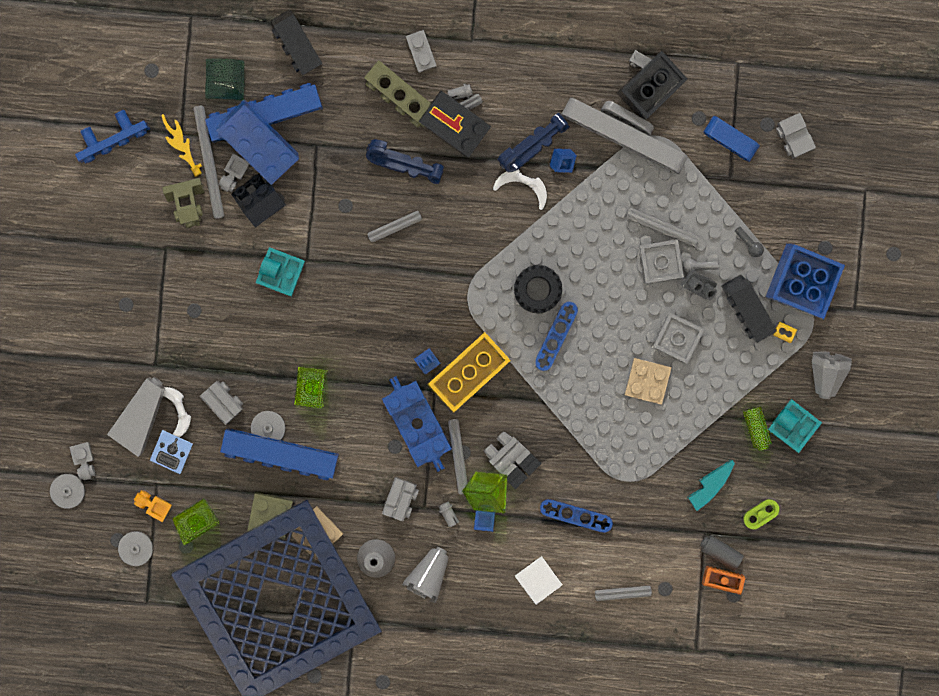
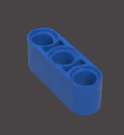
M716 116L711 118L703 131L709 138L748 162L751 161L760 147L757 142Z

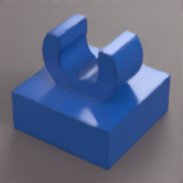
M430 348L414 359L424 374H427L441 364Z

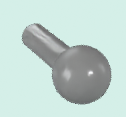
M689 258L683 262L682 268L688 274L691 269L694 271L718 270L719 262H696L694 259Z

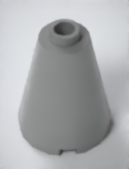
M374 539L367 541L360 547L357 554V563L364 574L378 578L385 576L392 570L395 563V554L387 542ZM371 559H376L378 564H374Z
M440 547L432 548L408 575L402 585L407 586L406 589L424 599L426 596L430 597V601L436 603L449 559L446 555L447 551Z

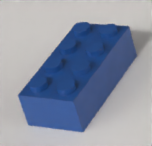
M245 100L217 125V132L271 185L299 159L298 152Z

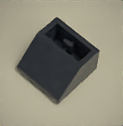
M260 173L254 175L249 181L231 193L242 212L255 228L286 206L275 188Z

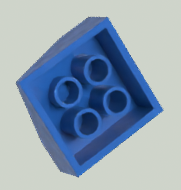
M786 243L766 298L824 319L845 265L795 244Z

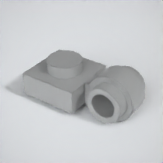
M232 154L224 169L229 175H223L218 184L221 186V189L226 192H233L237 185L234 178L236 177L241 180L250 164L239 156Z
M86 442L71 446L70 451L74 465L81 464L80 468L77 469L79 479H84V481L92 479V476H95V469L93 465L88 464V462L94 460L90 443Z

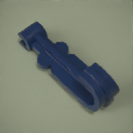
M555 114L550 120L551 123L545 128H535L534 135H529L513 149L509 147L497 159L502 169H505L508 173L514 172L542 150V145L549 147L553 142L552 137L558 132L563 133L570 127L561 114Z
M373 139L368 144L366 158L371 163L401 173L408 172V175L412 178L422 175L428 177L430 182L439 184L443 174V165L435 163L430 166L424 164L423 159L420 157L411 159L409 155L386 149L387 142Z

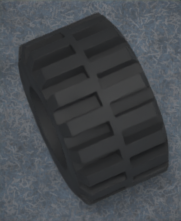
M529 266L518 275L515 281V298L519 305L528 312L545 313L550 311L561 299L562 282L560 277L553 269L547 266ZM534 278H542L549 284V294L541 301L533 300L527 294V285Z

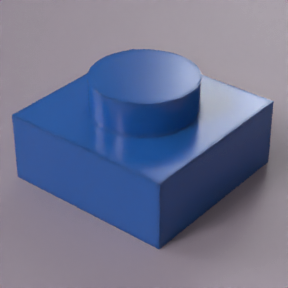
M476 510L474 530L493 532L495 512Z

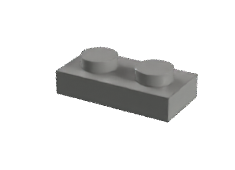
M424 30L406 36L418 72L421 73L437 67Z

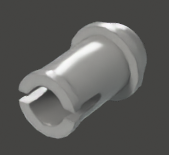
M466 83L464 86L448 90V95L454 100L465 97L470 98L473 95L470 84L466 85Z
M445 502L439 506V513H442L448 527H452L459 523V520L452 509L453 505Z

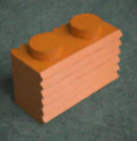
M706 566L702 584L741 595L745 577L739 573L736 574L724 569Z

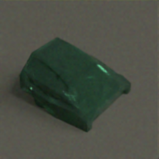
M206 59L205 99L243 101L245 61Z

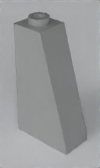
M155 377L146 378L107 434L138 457L144 453L165 388L162 386L163 383Z

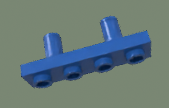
M122 110L115 114L122 130L101 142L97 141L91 127L81 130L80 132L87 147L85 150L75 154L78 161L87 164L95 160L94 156L100 153L102 155L108 154L113 151V147L117 145L119 147L124 146L130 142L129 139L135 136L140 138L146 135V131L150 129L147 122L143 120L132 125L126 111Z

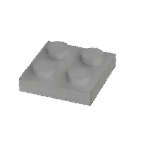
M678 239L640 245L645 284L684 278Z
M669 312L653 347L688 364L705 329Z

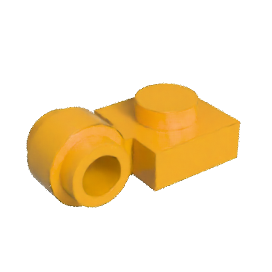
M143 490L140 493L138 492L134 498V504L142 509L149 507L146 514L163 522L172 504L157 496L151 501L149 493Z

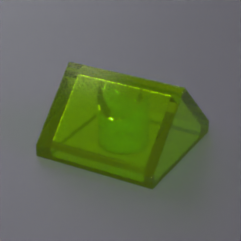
M298 367L294 405L324 408L328 370Z
M474 473L462 490L473 510L505 513L507 474Z
M205 498L172 518L184 545L220 524Z

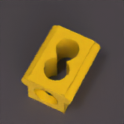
M779 322L776 326L777 332L773 333V336L791 343L797 329ZM784 328L785 331L791 333V336L781 335L779 329Z

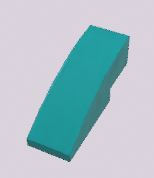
M733 460L727 461L699 480L703 487L687 497L696 511L706 505L723 487L735 463Z

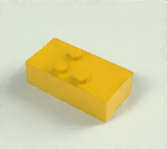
M484 332L427 385L454 413L511 360Z

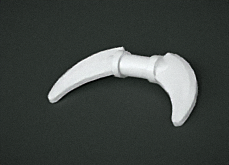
M518 169L510 173L506 171L496 180L493 188L494 191L505 183L521 182L535 191L539 200V209L542 210L545 206L547 192L540 178L532 179L524 176Z
M164 387L163 396L173 402L178 412L179 420L173 435L180 438L189 428L191 416L185 412L182 403L184 396L173 388Z

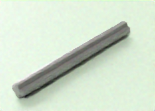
M203 106L194 107V114L213 216L215 219L223 218L224 211L209 131L205 121V109Z

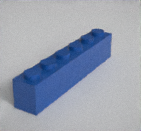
M311 83L301 85L300 89L293 91V89L285 90L282 92V95L277 97L274 95L266 96L263 98L264 101L258 103L256 100L247 102L270 125L323 109L317 87L311 85ZM237 106L228 108L227 112L220 114V112L208 115L209 118L205 119L213 143L225 140L217 132V125Z
M230 428L225 430L220 451L225 453L224 456L235 459L238 456L242 457L245 462L254 463L259 461L262 462L263 466H281V470L289 472L294 469L298 470L301 475H318V478L322 480L333 479L339 457L338 453Z

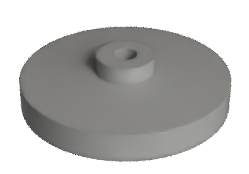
M264 411L253 419L251 433L281 440L285 434V422L276 412Z
M73 474L58 476L50 487V496L53 502L61 508H73L79 505L85 495L83 482Z
M133 531L122 537L119 542L118 552L126 564L140 566L151 558L153 544L146 534Z

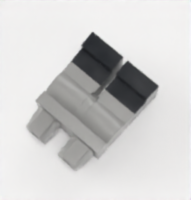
M503 431L497 437V440L503 446L497 450L490 444L484 452L489 458V462L516 490L528 477L515 462L529 476L542 463L514 436L511 437Z

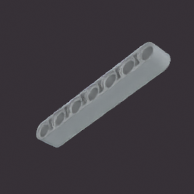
M569 98L561 114L564 118L676 174L680 173L688 158L686 154L574 98Z

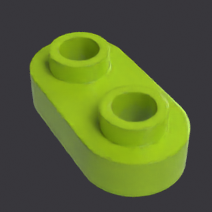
M771 499L762 501L744 514V524L750 529H758L778 515L779 505ZM771 505L772 511L766 512V506ZM751 516L756 517L754 523H751L749 520Z

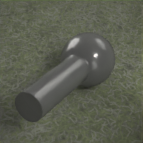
M741 227L735 230V233L749 247L748 251L752 257H760L763 254L764 248L761 243L754 242Z

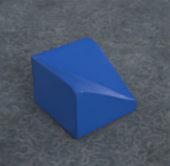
M554 149L550 167L555 172L572 173L577 155L571 149Z

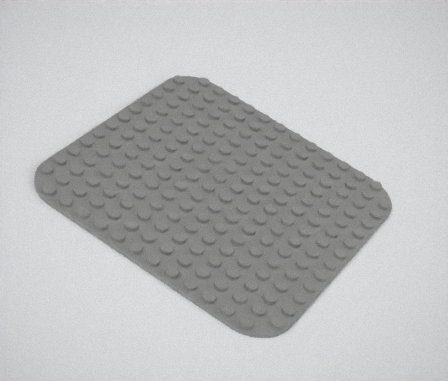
M650 135V137L684 153L671 140L661 136ZM624 147L483 266L473 277L467 295L468 307L473 319L511 360V364L605 473L617 480L627 482L643 480L666 464L797 352L809 339L814 325L813 315L766 298L778 262L764 246V252L760 257H752L749 254V247L735 233V230L741 227L754 242H761L689 158L685 161L680 173L676 174ZM630 208L639 210L700 237L696 246L678 240L681 261L683 264L686 259L691 258L696 262H719L718 270H696V272L717 283L715 287L717 293L712 300L704 299L680 285L688 275L684 270V278L645 284L640 245L677 239L628 219L627 214ZM529 266H547L553 269L560 277L562 282L561 299L550 311L545 313L528 312L519 305L515 298V281L518 275ZM741 274L752 284L775 328L779 322H782L797 329L792 342H786L773 336V334L758 343L753 338L749 339L744 331L746 329L745 325L741 324L735 315L737 312L728 303L727 295L721 286ZM534 278L527 285V294L533 300L541 301L549 294V284L542 278ZM566 302H573L576 304L578 312L551 368L546 371L539 370L536 367L535 360L561 306ZM573 306L564 307L566 311L565 316L560 315L559 319H564L570 323L571 319L567 318L570 313L574 314ZM669 312L705 329L688 364L653 347ZM558 322L555 325V330L558 333H563L566 330V325L563 322ZM784 328L779 329L781 335L791 336V333L785 331ZM550 339L547 342V348L551 351L557 349V341ZM545 349L542 351V353L546 354L543 359L540 358L538 361L541 363L540 367L542 368L545 365H549V362H547L548 357L553 358L554 354L548 353ZM634 358L672 367L662 405L624 395Z

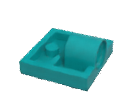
M269 247L262 261L256 283L292 297L305 261Z
M790 399L767 430L799 453L822 422Z

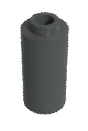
M712 535L709 537L705 536L700 544L702 547L701 552L732 571L737 569L744 557L743 554Z

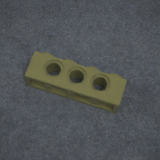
M378 60L364 77L365 81H367L365 85L373 92L378 90L381 93L380 97L388 104L390 102L395 104V110L402 116L406 113L411 118L410 122L414 126L425 128L418 121L431 103ZM383 79H388L391 82L390 86L386 89L380 86V82ZM403 91L406 94L405 98L402 101L396 100V92ZM413 103L419 104V112L412 113L409 110L410 105Z

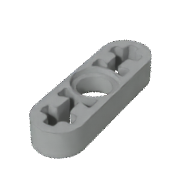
M606 101L601 109L602 113L648 136L654 130L650 122L612 101Z

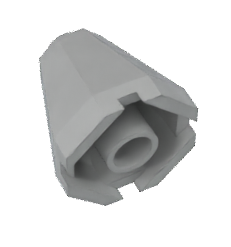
M813 352L812 368L815 390L820 398L831 399V397L836 396L850 371L851 358L836 353L835 356L830 355V352Z

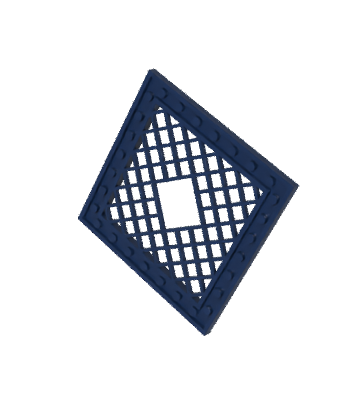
M308 499L172 573V577L242 696H264L382 632ZM292 532L302 534L300 544L290 542ZM289 533V534H288L287 541H286V540H283V539H279L280 537H282V536H284L285 534ZM305 536L311 547L303 545ZM275 541L286 544L283 553L273 551ZM272 542L270 550L262 548ZM288 545L299 548L296 557L286 554ZM301 549L312 551L309 560L299 558ZM258 550L269 553L266 562L256 560ZM255 551L253 559L245 557ZM314 553L318 557L320 563L312 561ZM271 554L282 557L279 566L269 564ZM285 558L295 560L292 570L282 567ZM241 560L252 562L249 572L239 569ZM238 561L236 568L229 567L230 564ZM298 561L308 564L306 573L295 571ZM255 563L265 566L263 575L252 573ZM311 565L321 567L319 577L308 574ZM268 567L278 569L276 579L265 576ZM224 569L235 572L232 581L222 578ZM221 570L219 577L212 576V574ZM323 570L326 571L330 580L321 578ZM281 571L291 573L289 582L278 580ZM237 573L248 575L246 584L235 582ZM294 574L304 576L302 586L292 584ZM251 576L261 579L259 588L248 585ZM208 578L218 581L216 590L205 588ZM307 578L317 580L315 589L305 587ZM204 579L203 585L201 586L199 581ZM264 580L301 589L291 624L254 615ZM320 581L330 584L328 593L318 591ZM221 582L231 584L229 594L218 591ZM234 585L244 588L242 597L231 595ZM333 586L339 596L331 594ZM247 589L257 591L255 601L245 598ZM303 590L314 593L311 602L301 600ZM206 592L214 594L212 603L208 598ZM316 594L327 596L324 606L314 603ZM217 595L227 597L225 606L214 604ZM230 598L240 601L238 610L228 608ZM329 598L340 600L337 609L327 607ZM243 602L254 604L251 613L241 611ZM342 602L344 603L348 612L340 610ZM300 603L310 606L307 615L297 612ZM313 607L323 609L320 618L310 616ZM215 608L224 610L222 618L219 617ZM326 610L336 613L333 622L323 619ZM226 611L237 613L234 623L224 620ZM339 614L349 616L347 625L336 623ZM239 615L250 617L248 626L237 624ZM296 616L306 618L304 627L293 625ZM253 618L263 620L261 630L250 627ZM309 619L319 622L317 631L307 629ZM351 619H353V621L355 622L352 625H350ZM266 621L276 624L274 633L263 631ZM322 623L332 625L330 634L319 632ZM224 624L233 626L231 635ZM279 625L289 627L287 637L277 634ZM335 626L344 628L343 630L333 634ZM236 627L246 630L244 639L234 637ZM292 628L302 631L300 640L289 638ZM249 631L259 633L257 642L247 640ZM305 632L315 634L313 644L303 641ZM262 634L272 637L270 646L260 643ZM318 635L326 637V639L316 644ZM275 638L285 640L283 649L273 647ZM233 640L243 642L240 651ZM288 641L298 643L296 653L286 650ZM245 643L256 646L253 655L243 653ZM301 645L310 647L299 653ZM258 647L269 649L266 658L256 656ZM272 650L282 653L279 662L269 659ZM284 654L293 656L288 660L282 662ZM243 656L252 659L250 667L247 665ZM254 660L265 662L263 671L252 669ZM268 663L277 665L266 671ZM253 673H257L260 675L254 677Z

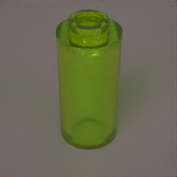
M761 406L743 411L753 448H758V451L768 449L772 441Z

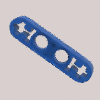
M566 302L561 306L536 357L535 364L539 370L546 371L551 368L577 315L578 308L573 302ZM572 305L574 314L570 313L567 318L571 319L570 323L564 319H559L560 315L565 316L566 311L564 307ZM558 322H563L566 325L565 332L558 333L555 330V325ZM550 339H554L558 343L557 349L553 351L547 348V342ZM543 349H545L548 353L554 354L553 358L549 356L547 359L549 365H545L542 368L540 367L541 363L538 361L540 358L543 359L546 354L542 353Z
M546 499L540 505L541 513L550 518L599 532H608L613 526L611 518L607 515L563 502ZM548 502L552 503L551 506L557 508V505H561L558 512L559 516H555L556 511L552 510L546 513V509L543 506L548 505ZM564 508H570L573 512L572 516L568 519L564 518L561 514ZM583 513H588L591 516V520L587 524L580 521V516ZM594 515L598 516L596 520L603 521L606 518L609 526H605L604 529L598 523H595V527L591 526L594 522Z

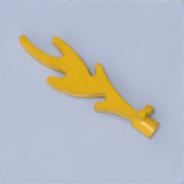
M162 114L167 130L174 136V139L166 136V140L175 149L185 152V155H179V157L190 164L194 176L201 175L202 172L199 169L202 167L201 163L195 165L191 156L190 139L187 138L186 143H184L182 129L178 121H174L176 130H173L168 125L165 115Z

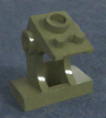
M200 178L162 187L167 201L175 200L177 210L174 211L176 222L186 226V229L200 226L203 212L201 205H197L195 195L205 193ZM190 197L191 205L181 207L180 200Z

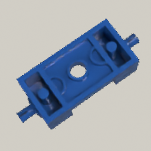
M397 376L393 377L395 382L391 378L389 381L394 391L382 398L407 444L417 467L427 462H433L437 472L440 471V468L441 470L444 469L439 458L451 450L452 447L418 382L415 381L409 385L401 386ZM420 418L423 421V426L420 429L413 428V419Z

